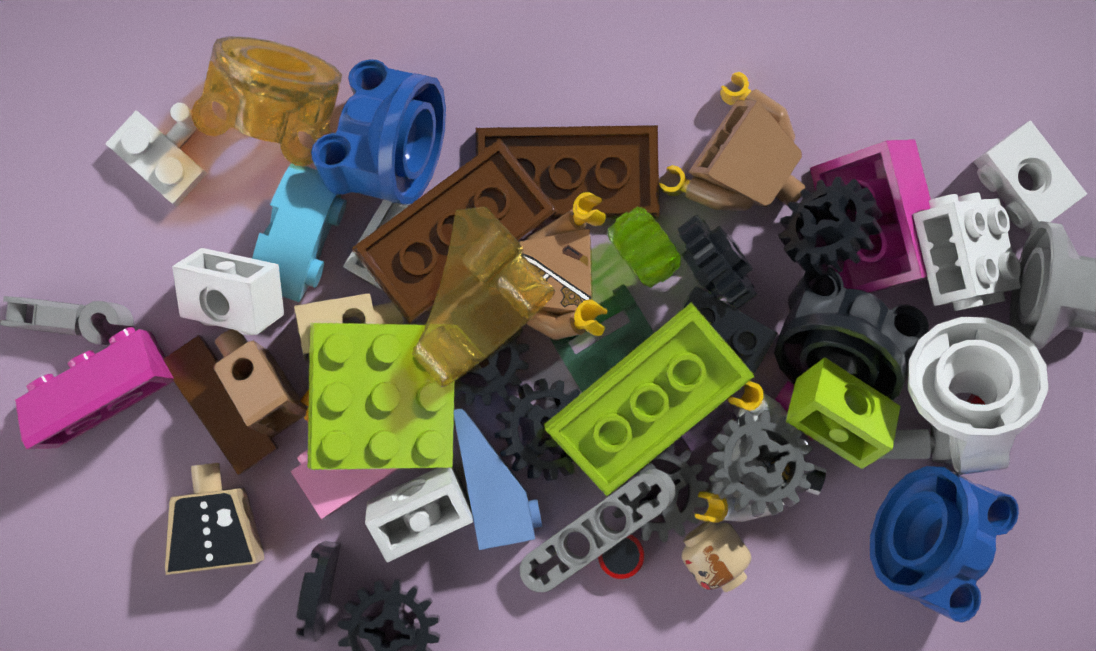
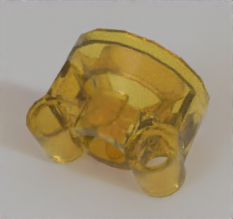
M228 36L216 39L212 48L203 93L192 107V120L200 132L209 136H219L230 128H234L252 138L279 143L282 154L288 162L296 166L311 165L313 163L312 149H308L301 144L298 132L308 133L314 142L322 136L332 133L330 121L340 88L342 74L327 61L295 47L252 37ZM212 101L218 102L224 107L227 114L226 120L217 117L214 113Z

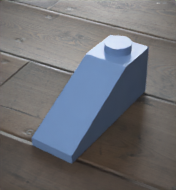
M465 409L454 410V420L479 550L535 540L534 528L543 527L538 500L528 501L526 489Z

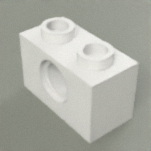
M1031 120L1014 130L973 161L978 167L977 175L987 189L998 193L1007 205L1005 210L1009 219L1017 227L1024 228L1027 233H1030L1040 221L1051 222L1087 195ZM1019 170H1024L1031 175L1033 179L1031 191L1024 189L1018 181Z
M200 248L172 266L180 317L200 321L206 326L217 325L237 330L244 335H257L265 331L269 325L284 315L278 264Z
M454 467L436 468L367 501L365 524L386 562L394 560L473 522L469 495Z

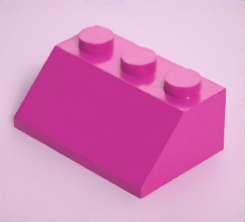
M915 139L886 140L810 167L815 191L817 190L816 185L819 180H822L828 187L832 185L835 177H841L846 185L852 179H855L862 189L866 187L869 189L882 212L883 217L876 220L882 229L881 234L869 236L875 247L872 250L861 249L858 252L861 260L858 264L850 259L844 261L843 271L838 273L842 278L844 288L873 293L928 279L913 214L930 209L929 200L931 198Z
M134 327L127 328L109 338L108 341L111 346L96 354L93 350H90L71 359L67 363L70 369L54 377L50 373L30 382L26 386L29 392L15 399L21 440L25 448H59L173 383L174 378L163 360L165 355L153 333L142 329L135 331Z

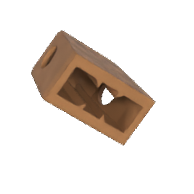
M233 329L224 332L215 340V344L224 358L214 365V370L249 428L273 438L306 416V405L301 402L300 396L269 350L254 340L248 342L243 334Z

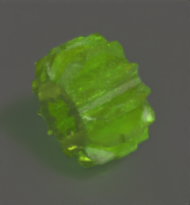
M637 206L630 212L626 211L608 228L610 242L644 286L652 288L659 282L663 283L681 266V255L668 238V235L646 209Z

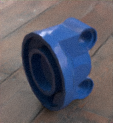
M375 59L361 61L349 72L348 80L353 95L343 107L337 132L324 135L315 142L311 151L312 160L323 184L334 194L355 192L394 203L412 204L423 195L433 177L440 158L446 124L444 89L435 77L391 69L383 62Z
M925 466L908 473L890 489L876 513L870 534V560L876 576L890 590L910 599L920 601L925 607L955 622L963 623L969 621L975 616L981 604V592L976 583L987 573L993 563L996 553L997 535L1007 534L1015 526L1019 515V506L1016 499L1011 495L974 483L945 467Z

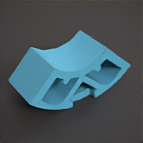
M292 161L270 203L272 206L270 224L264 233H259L252 259L278 264L282 297L300 302L308 287L315 288L320 281L324 269V261L319 259L332 225L339 226L344 216L347 200L342 199L341 194L330 192L323 184L316 169Z

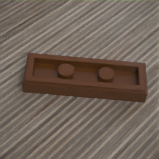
M197 335L163 359L174 378V383L238 475H242L279 449L272 437L255 431L246 425L214 370V365L219 360L202 336Z

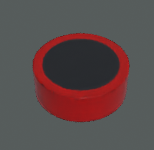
M630 534L597 558L600 567L607 575L616 579H626L634 576L641 569L644 562V550L640 541Z

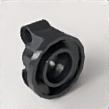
M828 266L824 275H819L815 268L812 267L803 274L788 297L790 312L785 319L774 351L779 369L795 385L796 379L823 358H827L889 399L894 400L899 397L908 374L909 359L918 340L929 331L927 317L914 306L903 304L891 310L882 300L870 293L844 288L841 276L830 266Z

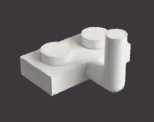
M176 103L171 107L170 114L177 123L164 135L136 110L105 144L177 207L208 174L180 149L181 145L199 127L200 119L187 105Z

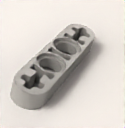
M658 469L647 470L632 479L528 553L520 565V577L523 583L535 592H547L662 513L673 502L675 485L672 479L665 472ZM644 481L649 486L657 483L662 490L657 496L660 504L653 498L636 509L631 501L647 489ZM608 506H616L624 512L626 526L623 530L614 531L605 524L603 513ZM580 532L588 538L590 550L586 556H577L570 551L567 543L570 533ZM557 554L562 562L549 570L547 575L539 577L534 569L538 567L539 563L542 564Z

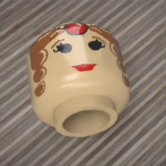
M706 521L689 532L683 539L686 546L682 550V560L703 589L715 590L722 588L724 592H729L747 579L744 571L751 562V553L731 524H716Z

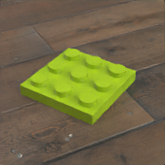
M310 323L307 468L310 470L453 468L455 325Z

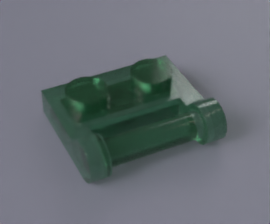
M624 284L612 290L613 295L599 303L608 311L607 314L598 315L594 320L601 324L623 311L629 323L577 354L574 353L569 342L583 334L559 340L549 338L581 393L654 334V331Z

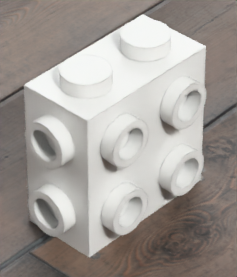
M979 192L959 197L957 194L929 200L930 209L913 214L934 306L953 303L954 311L986 306L1005 301L1004 292L1021 288L1019 282L1021 273L1020 263L1016 254L1012 252L1008 236L1010 228L1009 217L1006 210L1001 206L999 198L981 200Z

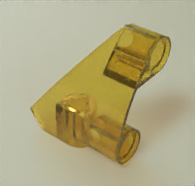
M487 207L456 210L441 283L424 331L412 352L414 358L442 388L467 373L505 343L551 300L556 292L521 254L524 251L521 244Z

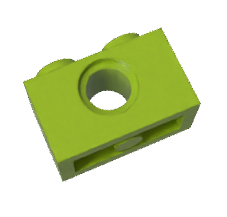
M823 358L796 379L786 422L863 469L893 450L901 406L827 358Z

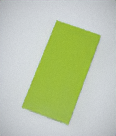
M690 303L544 424L545 430L600 490L608 496L749 382L754 375L698 309Z

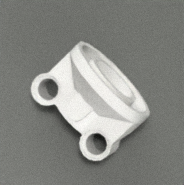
M959 317L937 324L918 340L907 367L908 392L918 412L939 431L949 434L950 455L954 470L958 475L1007 469L1010 462V450L1016 435L1037 418L1049 389L1047 365L1035 344L1014 327L990 318ZM972 393L979 396L986 405L968 403L960 400L955 394Z

